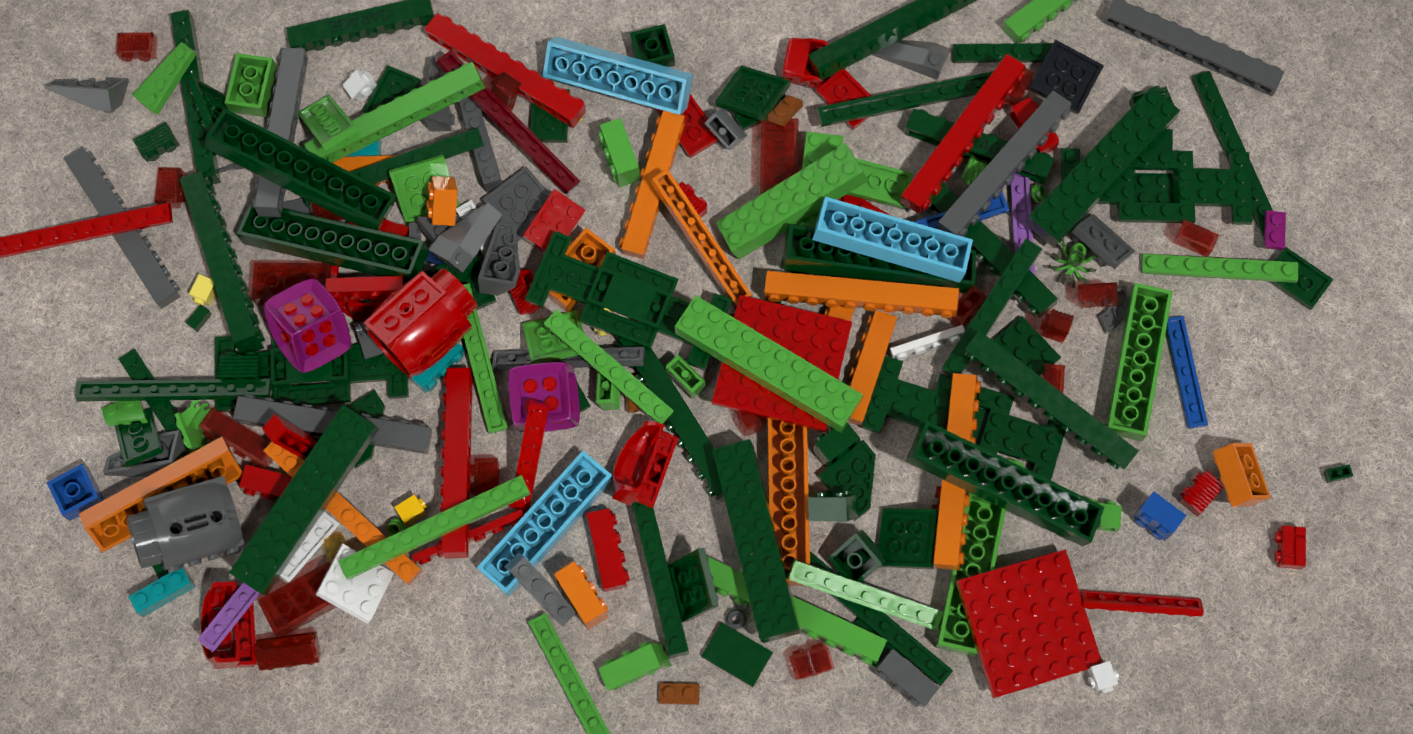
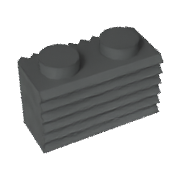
M723 108L716 111L705 122L707 128H710V131L717 136V139H720V142L727 147V150L733 149L747 137V134Z

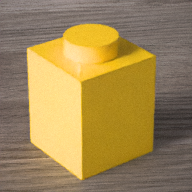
M415 495L394 507L407 527L427 515L424 510L427 508L422 498L417 499Z

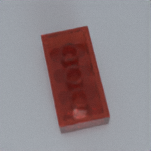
M768 118L765 122L761 121L760 195L798 172V118H791L785 126L770 122Z
M254 262L251 299L257 306H264L273 296L308 279H316L325 287L326 278H330L332 265L330 263Z
M329 561L257 600L274 635L281 638L336 608L335 605L315 595L331 565Z

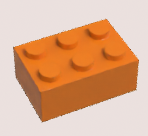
M1232 443L1213 451L1214 462L1219 468L1220 479L1225 486L1227 500L1232 507L1253 506L1271 499L1252 443Z
M573 561L554 573L557 582L588 630L608 618L606 612L609 609L602 597L597 598L598 592L592 581L587 582L588 576L581 564L577 566Z

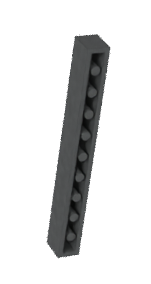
M1113 0L1103 20V23L1271 97L1277 90L1285 72L1277 66L1264 63L1259 58L1248 56L1243 51L1232 49L1227 44L1216 42L1205 35L1202 36L1190 28H1184L1174 21H1168L1161 18L1158 14L1147 12L1142 7L1131 5L1125 0Z
M283 48L282 55H279L277 83L273 87L274 100L270 103L271 116L267 119V126L269 131L294 143L308 57L304 48ZM260 176L259 181H256L255 188L257 194L253 198V208L256 209L258 216L281 217L286 189Z
M1052 91L938 221L937 229L964 237L968 232V227L970 225L974 226L977 223L981 212H986L989 209L992 199H997L1003 192L1002 188L1005 185L1009 186L1011 184L1014 174L1016 172L1020 173L1025 167V162L1028 158L1031 160L1037 153L1036 149L1047 142L1048 135L1056 132L1061 120L1065 121L1069 117L1071 102L1055 91Z
M81 147L63 158L101 217L130 211L128 208L124 209L121 205L124 203L123 199L118 193L114 194L112 190L115 187L109 179L105 180L103 176L106 173L100 165L96 166L94 161L97 159L91 151L87 152L84 147ZM142 229L113 235L154 301L161 309L181 297L178 293L181 289L175 281L171 282L168 278L171 275L166 266L161 267L159 264L161 258L156 251L152 253L150 250L152 244L147 237L143 238L141 236Z
M244 395V397L238 396L233 419L239 424L264 427L273 415L276 414L310 435L321 437L337 412H333L332 409L321 407L320 410L314 409L312 405L308 404L295 406L293 402L289 401L277 403L271 398L259 400L255 396ZM360 414L361 417L379 428L369 445L422 454L429 453L433 433L429 425L423 423L411 425L409 424L410 422L405 420L393 422L386 417L375 419L371 418L368 414Z

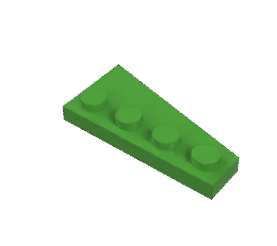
M181 42L132 95L150 111L158 115L197 53Z

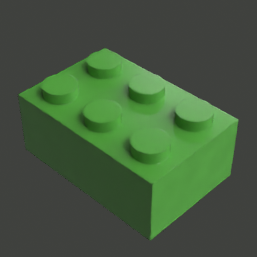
M236 54L225 99V105L229 111L238 114L266 117L277 71L273 58Z
M619 118L600 124L601 132H598L599 142L602 150L605 152V159L608 167L610 166L614 183L618 182L620 188L641 181L639 166L622 119Z

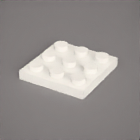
M342 544L315 595L368 624L394 573L379 565L347 580L339 560L357 551Z

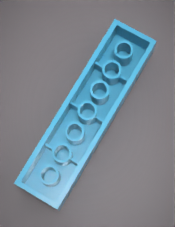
M554 37L547 43L543 77L679 115L687 110L693 74L560 37Z
M825 197L812 239L959 283L966 273L973 242L972 239L829 197Z
M582 451L477 567L479 572L509 597L518 588L520 583L510 574L505 566L520 553L536 567L612 483L613 476L586 452Z

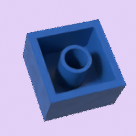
M83 464L47 482L62 516L69 521L77 518L79 513L104 500L90 469Z
M1153 491L1133 518L1138 526L1146 527L1152 531L1153 537L1166 541L1187 515Z

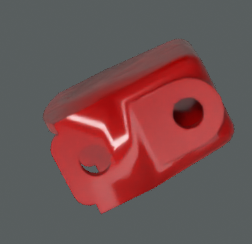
M790 38L787 44L781 77L790 80V83L814 89L819 88L822 79L818 78L810 69L808 55L829 43L825 42V40L814 38Z

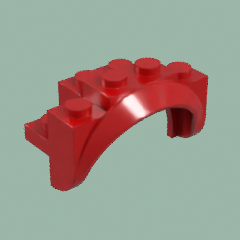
M653 421L643 422L640 428L624 444L613 469L615 492L612 499L629 506L635 501L650 508L654 507L679 439L663 432L665 425Z

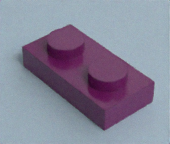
M1266 211L1264 249L1284 250L1286 212Z

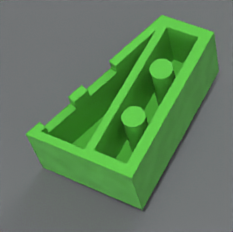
M648 641L638 646L639 649L634 652L628 650L622 653V657L617 660L612 658L603 662L604 666L598 669L607 691L626 686L648 674L652 675L656 670L663 667H671L672 664L664 645Z

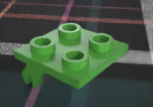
M198 400L192 401L190 407L182 414H174L177 419L176 425L184 436L183 442L188 449L198 450L207 445L201 426L212 411L210 408L205 410L210 405L209 403H203L201 406L196 407L200 403Z

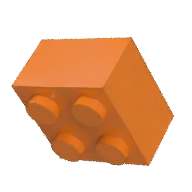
M432 176L431 182H428L427 193L429 194V200L426 201V211H428V218H431L432 225L455 226L458 189L454 177Z

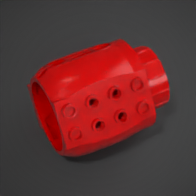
M441 269L432 278L421 271L376 308L364 322L365 330L386 357L411 379L413 376L421 375L434 366L472 329L467 317L478 305L463 284L446 269Z

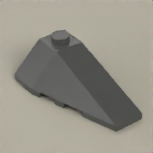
M900 40L872 55L938 80L951 48L935 42Z

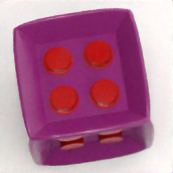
M316 279L302 281L273 296L264 305L268 326L277 346L289 362L302 373L323 366L344 354L351 347L350 332L344 313L334 297Z
M549 362L523 365L510 369L509 396L515 429L524 432L530 400L550 404L545 432L565 430L579 426L578 385L574 373L575 370L571 364Z

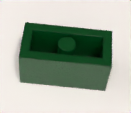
M200 305L187 320L186 324L198 332L212 313Z
M1350 464L1326 469L1323 472L1327 483L1353 477Z

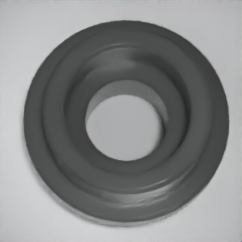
M737 609L730 611L726 617L727 625L734 630L741 629L746 623L745 614ZM737 616L740 618V621L734 623L732 618Z

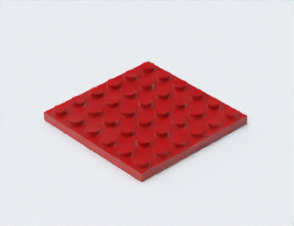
M740 295L734 316L735 319L834 378L839 379L852 321ZM722 362L712 405L822 432L826 431L827 424Z
M1066 549L956 581L992 699L1085 671L1092 666L1103 663L1086 610L1083 607L1082 597Z

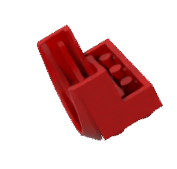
M331 266L330 278H326L325 288L337 301L344 314L358 321H366L382 302L407 282L404 281L403 276L340 278L339 267ZM361 299H370L376 302L361 303L356 301H360Z
M236 581L213 582L207 590L201 610V634L221 611L213 609L224 607L240 587L236 586ZM254 602L233 627L234 643L232 642L231 630L214 652L202 645L204 655L213 665V669L246 668L257 665Z

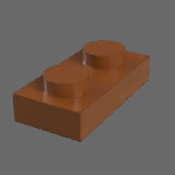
M786 95L768 114V121L785 126L803 107V100Z
M659 683V704L699 705L700 684Z

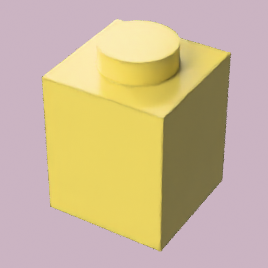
M199 274L189 295L193 298L195 304L211 306L217 291L213 279Z

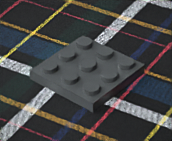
M526 166L485 196L482 201L484 204L489 203L502 214L498 221L516 224L518 242L522 239V235L550 194Z

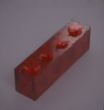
M214 408L210 409L199 425L204 431L202 434L210 440L223 437L227 445L235 450V455L242 459L245 457L251 460L250 464L255 467L261 468L262 466L267 469L273 461L263 451L271 442L241 424L236 423Z

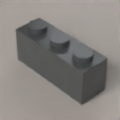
M889 649L874 668L878 671L877 675L882 680H889L893 684L892 688L899 694L904 693L909 697L908 701L915 707H925L939 689L936 684L894 649Z

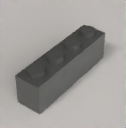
M520 553L505 566L510 574L561 626H564L577 613Z

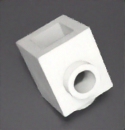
M358 70L352 72L343 84L350 97L358 100H363L371 95L372 90L377 86L369 72Z
M1110 661L1088 669L1090 675L1088 682L1092 689L1095 688L1096 692L1102 691V694L1114 691L1113 687L1118 685L1119 676L1116 669L1112 668Z

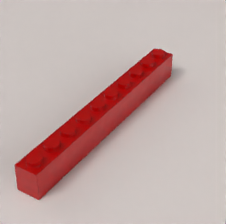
M437 13L424 30L428 38L448 51L451 50L456 56L467 63L473 62L477 69L528 101L535 103L536 106L544 111H548L549 114L565 122L573 129L586 113L585 103L579 97L574 98L566 89L555 86L550 79L540 77L537 71L527 69L521 61L511 59L509 54L504 51H498L490 42L485 43L477 34H471L461 24L456 25L448 16H442Z
M1006 54L902 193V204L918 214L923 209H928L933 195L937 196L942 189V183L944 181L947 182L953 174L952 170L954 167H959L962 163V156L965 152L969 153L974 146V140L982 136L985 125L991 124L995 117L994 113L997 110L1000 111L1005 104L1004 100L1006 97H1010L1016 89L1014 86L1017 82L1021 83L1026 75L1024 73L1025 64Z
M470 367L447 368V375L443 377L444 387H446V393H443V404L446 405V411L442 413L443 423H445V429H442V440L445 441V445L441 448V456L444 459V466H441V477H444L443 484L440 485V494L443 496V503H440L439 507L440 513L470 499L473 374ZM469 524L442 536V540L438 543V549L445 559L469 558Z

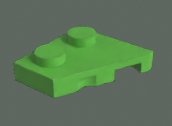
M116 401L101 408L104 420L108 426L118 424L129 425L132 421L148 422L142 401Z

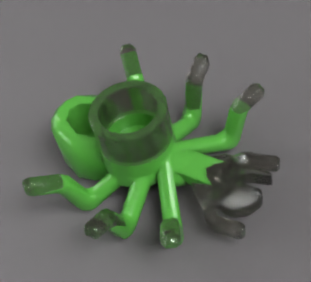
M1062 240L1060 242L1062 253L1067 259H1060L1056 253H1052V256L1055 257L1057 262L1067 265L1062 267L1051 266L1050 268L1056 272L1067 269V272L1058 275L1056 282L1062 277V284L1067 280V286L1073 282L1071 288H1074L1076 281L1073 272H1075L1078 280L1084 281L1087 284L1088 280L1080 276L1077 268L1084 273H1095L1096 269H1085L1081 264L1088 263L1099 256L1095 254L1084 260L1087 249L1081 242L1073 244L1068 255L1065 242Z

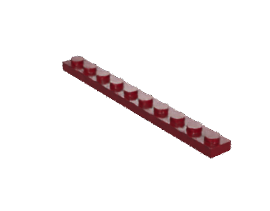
M451 50L436 62L445 73L453 72L464 65ZM486 85L485 89L469 96L566 195L579 185L581 181Z

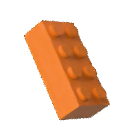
M586 227L569 246L566 255L600 268L607 251L616 254V251ZM550 291L548 296L566 312H570L578 302Z

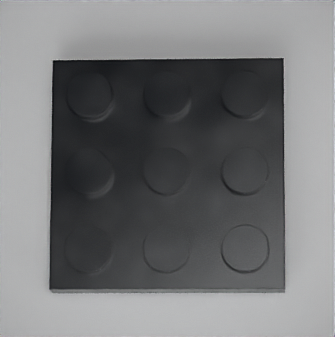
M1055 39L1029 89L1045 98L1052 91H1055L1071 102L1070 111L1078 115L1104 65Z

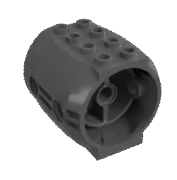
M224 476L145 498L143 501L145 512L127 517L132 542L142 569L161 564L163 571L168 570L171 573L181 570V566L185 564L191 567L200 564L201 560L208 558V561L220 558L221 553L227 552L228 555L240 552L241 547L245 545L238 515ZM170 529H176L179 534H173Z

